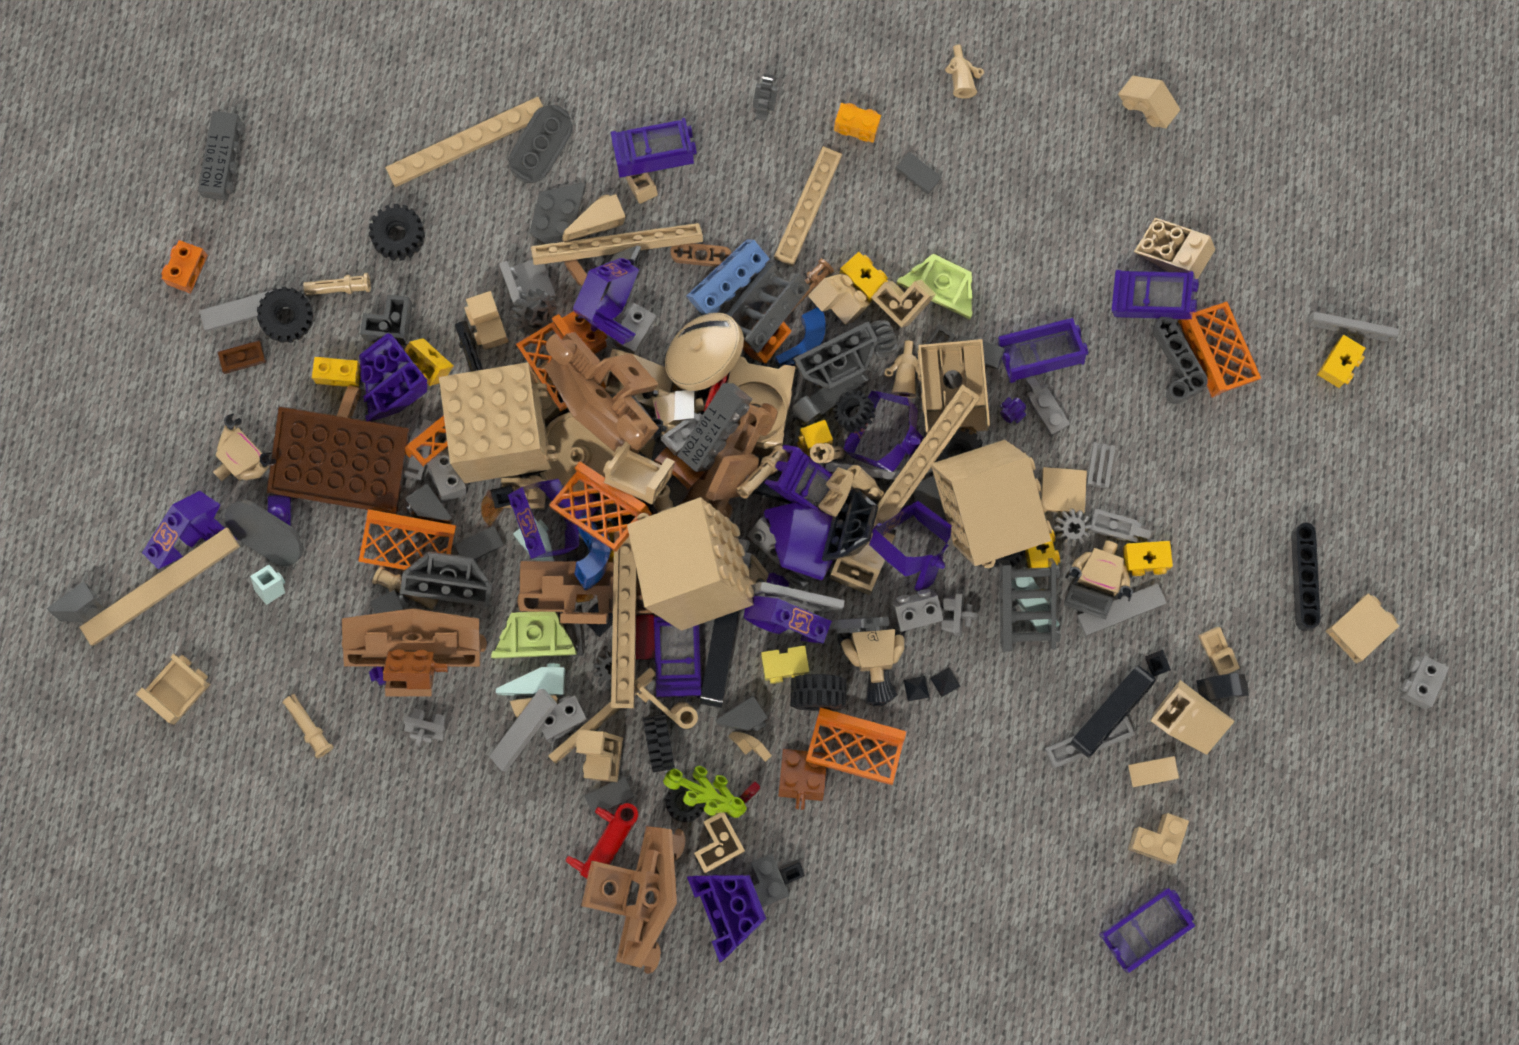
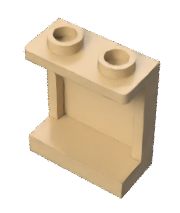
M625 441L622 447L618 446L613 460L607 461L603 470L606 473L604 483L653 504L671 478L675 461L666 458L663 464L660 465L630 451V445Z
M1369 593L1359 599L1358 603L1326 630L1355 663L1363 661L1399 627L1394 615L1386 612L1380 606L1381 602Z
M172 654L170 663L146 689L141 688L136 694L172 725L178 722L211 685L206 681L208 676L200 669L193 670L190 667L192 662L182 654L180 657Z

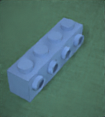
M747 239L688 293L686 297L702 315L717 313L720 310L719 306L725 301H730L736 295L735 291L740 287L746 286L751 281L750 277L755 273L761 272L766 265L765 263L770 259L755 240Z

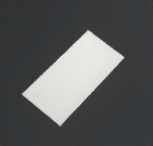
M675 391L674 420L694 418V391Z

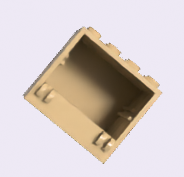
M528 362L439 377L450 464L464 483L551 469L550 459L556 461L557 456L556 454H549V451L554 453L556 449L555 446H548L541 397L548 399V393L540 391V389L546 391L547 386L546 384L538 383Z
M1002 440L931 464L947 523L951 525L953 545L974 566L981 564L985 568H991L995 565V559L1051 541L1050 533H1052L1050 522L1045 519L1044 513L1047 512L1043 499L1040 500L1039 492L1041 491V486L1038 479L1034 477V461L1013 444Z
M701 497L652 516L641 513L637 517L638 521L627 525L644 606L682 631L754 605L752 599L754 591L747 578L749 570L743 561L745 553L738 540V536H740L739 528L728 517L722 515L719 510L713 508L710 503H707Z

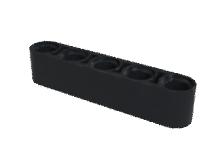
M1305 522L1293 529L1291 544L1295 622L1300 630L1310 631L1319 625L1321 616L1316 530L1312 524ZM1300 529L1307 533V539L1300 536ZM1301 551H1305L1308 554V560L1302 559ZM1302 572L1309 575V582L1302 579ZM1303 594L1309 595L1311 599L1310 604L1304 602ZM1304 615L1311 618V626L1304 622Z
M738 611L714 620L700 704L722 708Z
M1137 665L1079 730L1070 744L1087 758H1090L1150 690L1156 678Z

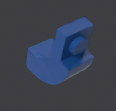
M818 307L801 316V322L805 328V337L797 346L776 356L775 362L778 368L784 365L794 366L793 358L823 344L826 322L824 312Z
M587 515L582 516L579 519L587 518ZM591 522L592 529L598 530L596 524ZM577 527L579 534L590 551L584 559L576 562L574 573L586 591L596 585L605 574L610 556V548L580 527Z

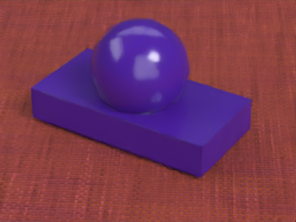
M282 495L268 496V512L290 526L291 497Z

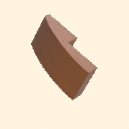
M668 447L654 460V462L660 465L663 464L666 458L675 461L672 474L687 489L692 487L704 473L703 471L696 472L677 455L675 456Z

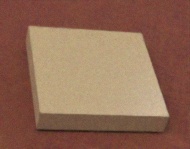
M1043 467L1041 499H1043L1046 505L1047 512L1061 513L1065 511L1069 513L1070 509L1073 508L1075 514L1079 510L1083 511V514L1085 513L1087 471Z

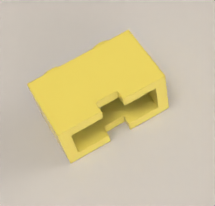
M805 646L787 648V653L779 654V650L761 652L765 681L770 680V684L783 682V678H793L797 675L809 674Z

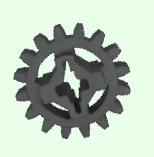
M764 74L762 83L756 84L753 108H757L756 119L766 121L768 112L774 111L777 97V87L773 86L774 75Z
M529 289L528 295L522 293L523 299L516 300L518 306L512 308V310L516 311L512 318L516 320L514 326L518 327V330L529 336L552 323L550 321L551 318L556 316L553 314V311L557 307L552 305L555 300L545 291Z

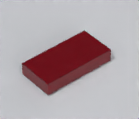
M636 615L635 660L655 659L654 615Z

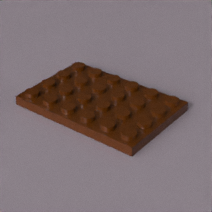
M279 406L271 458L276 459L277 462L274 465H270L267 493L397 514L406 459L405 448L408 445L410 428Z

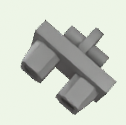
M956 594V597H946L943 602V610L954 611V619L943 618L942 630L962 637L963 619H965V627H971L972 620L978 619V614L972 612L973 605L967 604L966 612H964L965 598L963 594Z
M414 708L410 716H405L404 731L410 732L409 738L416 739L417 747H422L424 742L432 743L433 739L443 741L445 737L444 716L433 714L431 722L424 721L425 712Z

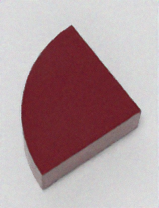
M755 781L739 798L744 803H747L760 791L761 787Z

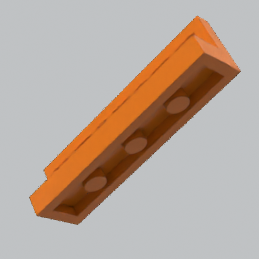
M444 415L406 445V455L409 458L414 456L423 467L448 447L447 441L445 443L435 442L437 435L446 433ZM424 446H431V454L424 459L418 451Z

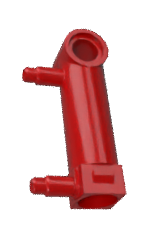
M624 803L620 805L615 814L597 807L595 813L608 821L609 824L585 863L571 856H568L565 862L580 871V875L588 879L591 861L610 865L637 821L638 810L633 804ZM625 808L631 809L634 813L633 819L630 821H624L621 818V811Z

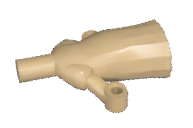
M961 45L953 46L955 57L951 59L945 71L952 74L954 96L962 99L971 98L977 93L971 72L975 78H980L984 71L981 68L972 66L971 62L963 58Z
M906 340L904 341L903 354L899 355L895 359L894 364L885 370L884 375L887 378H891L896 370L891 394L911 399L917 397L915 371L918 374L917 379L921 381V373L918 359L912 355L913 341Z
M859 465L848 468L847 471L854 474L851 489L858 488L868 498L880 502L885 494L878 487L875 480Z

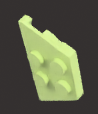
M932 254L922 264H918L912 271L897 280L896 284L905 289H908L914 281L922 280L937 294L931 300L932 302L969 320L971 319L972 272Z
M516 612L510 614L507 626L502 631L499 637L500 641L495 651L492 652L491 658L577 655V651L563 624L560 623L557 612Z

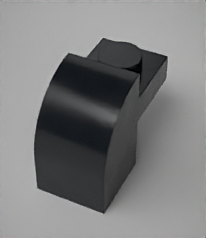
M1231 673L1196 680L1199 695L1209 702L1249 696L1245 674Z

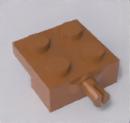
M404 650L388 651L383 671V681H406L407 689H430L433 673H448V663H434V652H427L426 650H417L415 652Z
M783 749L778 797L796 798L795 808L798 810L800 802V810L805 809V799L823 801L826 767L806 762L808 751ZM812 753V757L819 759L827 756V753Z

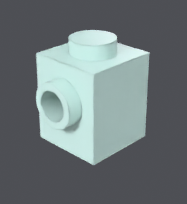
M270 565L250 576L255 592L266 605L285 594L283 587L285 581L279 572L276 573Z

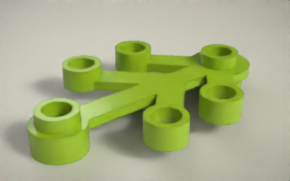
M696 766L692 773L693 777L702 786L683 778L682 772L678 769H671L663 779V783L670 789H678L681 785L692 790L686 792L683 798L684 803L689 806L706 803L704 811L708 815L713 816L716 813L726 812L731 817L739 818L747 809L743 800L734 797L726 787L728 780L724 776L717 775L712 786L706 778L708 772L702 766ZM714 787L718 789L722 795L718 794Z

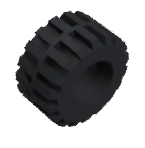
M828 674L797 675L791 678L790 706L795 709L819 711L820 707L831 711L843 709L846 707L847 679Z

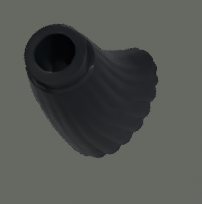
M888 669L883 670L884 681L879 683L871 682L869 671L866 704L884 706L898 696L890 682Z

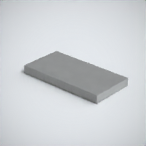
M765 582L751 585L754 596L778 598L797 607L824 613L840 610L844 607L845 600Z

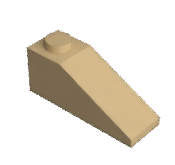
M603 195L599 197L564 231L563 242L576 240L623 225L625 214L617 195Z

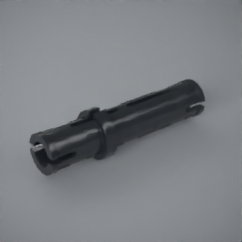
M461 321L456 323L455 328L460 340L459 346L463 349L470 372L476 371V369L477 371L483 370L475 347L476 340L472 338L468 322Z

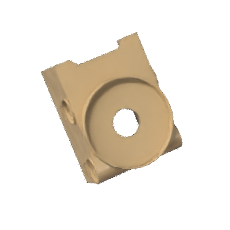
M982 339L918 345V362L922 384V408L925 418L926 435L962 384L980 396V399L960 427H973L977 431H988L990 419ZM951 370L959 372L962 376L961 385L955 389H949L943 382L945 373Z
M739 357L737 363L730 371L727 383H734L752 398L751 405L757 404L762 407L763 403H768L778 411L777 419L771 431L766 436L759 435L751 454L769 456L776 445L782 446L792 396L795 366L784 365L776 369L749 364L744 357Z

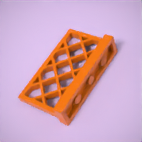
M1228 302L1193 312L1192 320H1178L1190 349L1207 376V388L1212 398L1223 392L1261 379ZM1224 309L1227 316L1225 321L1214 317L1217 310ZM1203 316L1209 319L1207 327L1200 325L1196 317ZM1212 322L1223 326L1220 334L1210 330ZM1226 328L1234 332V340L1223 336ZM1207 334L1217 338L1215 347L1207 343ZM1221 341L1231 345L1228 353L1218 349ZM1234 347L1242 350L1244 354L1242 360L1232 355ZM1216 353L1226 358L1223 366L1216 363ZM1229 360L1240 364L1237 373L1227 368ZM1243 366L1251 370L1253 377L1247 378L1240 374ZM1224 373L1235 377L1233 384L1226 385L1223 379Z
M558 314L552 318V323L516 345L540 382L546 384V391L561 412L567 408L565 402L560 403L558 400L559 392L555 385L547 383L549 376L547 371L536 367L538 359L548 360V363L552 359L551 355L539 354L541 346H546L547 341L543 340L545 334L553 330L562 340L566 334L572 333ZM530 343L538 344L535 353L526 352L524 347ZM603 380V382L601 383V386L605 389V388H606V385H605V382H604V380Z
M579 462L575 467L577 472L549 506L617 552L629 537L628 524H622V516L633 515L635 517L631 522L633 523L638 521L637 517L641 513H646L650 516L651 512L646 504L634 496L604 483L605 477ZM578 480L582 481L585 490L573 492V486ZM600 493L601 501L590 503L589 494ZM585 495L586 504L575 506L574 497ZM570 498L571 507L562 509L558 507L563 499ZM615 503L617 505V512L606 514L605 505ZM601 506L602 515L591 517L590 508ZM586 509L587 518L576 519L575 511ZM618 517L619 526L607 528V519ZM603 520V529H592L591 522ZM619 531L620 536L615 543L608 540V533Z
M368 509L358 562L406 570L411 566L407 558L416 552L422 557L420 549L431 543L437 553H443L447 550L446 554H451L456 525ZM370 523L380 525L385 533L374 540L369 533ZM384 526L393 527V528H391L390 530L387 531V530L384 528ZM399 528L403 530L407 537L396 544L389 533ZM406 530L415 531V532H413L412 534L408 535V533L406 532ZM417 532L424 533L429 540L419 548L411 539ZM428 534H432V535H436V536H435L434 538L430 539V537L428 536ZM387 535L394 546L383 553L376 544V541ZM439 536L448 537V547L439 552L432 541ZM368 537L372 541L369 544H367ZM409 539L416 550L405 557L398 548V545ZM372 544L375 545L381 554L375 559L364 558L366 548ZM396 548L403 559L397 563H390L385 554ZM383 557L386 562L378 561V559ZM405 561L408 566L401 565L399 563Z
M820 707L806 762L893 785L907 731ZM819 727H828L833 735L823 740L818 733ZM845 732L851 734L854 739L853 742L844 746L839 738V735ZM835 738L841 748L830 753L825 743ZM866 738L871 739L876 746L867 752L860 743ZM857 744L862 755L852 759L847 749ZM888 744L897 747L896 754L889 758L882 749V747ZM822 745L827 756L822 759L812 757L813 749ZM878 750L884 760L874 765L868 755ZM842 751L849 760V762L843 765L837 764L833 756ZM865 757L871 768L862 771L858 769L855 762ZM887 764L891 770L890 778L881 776L876 768Z

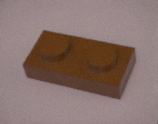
M260 340L218 352L224 374L267 363Z

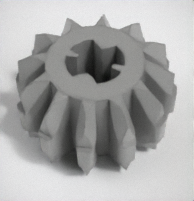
M1072 508L1069 511V516L1065 511H1062L1064 519L1062 520L1059 517L1055 519L1061 523V525L1054 526V530L1060 531L1056 537L1058 539L1064 537L1062 541L1064 544H1067L1070 540L1071 545L1075 546L1076 539L1083 544L1084 540L1081 536H1090L1085 531V529L1092 528V525L1085 524L1090 518L1088 516L1082 518L1083 511L1081 510L1075 515V510ZM1070 523L1078 525V527H1075L1077 529L1075 532L1068 531V528H1071L1069 526Z

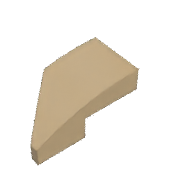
M732 732L729 735V738L737 744L745 755L753 749L765 762L772 756L764 745L751 735L742 732Z

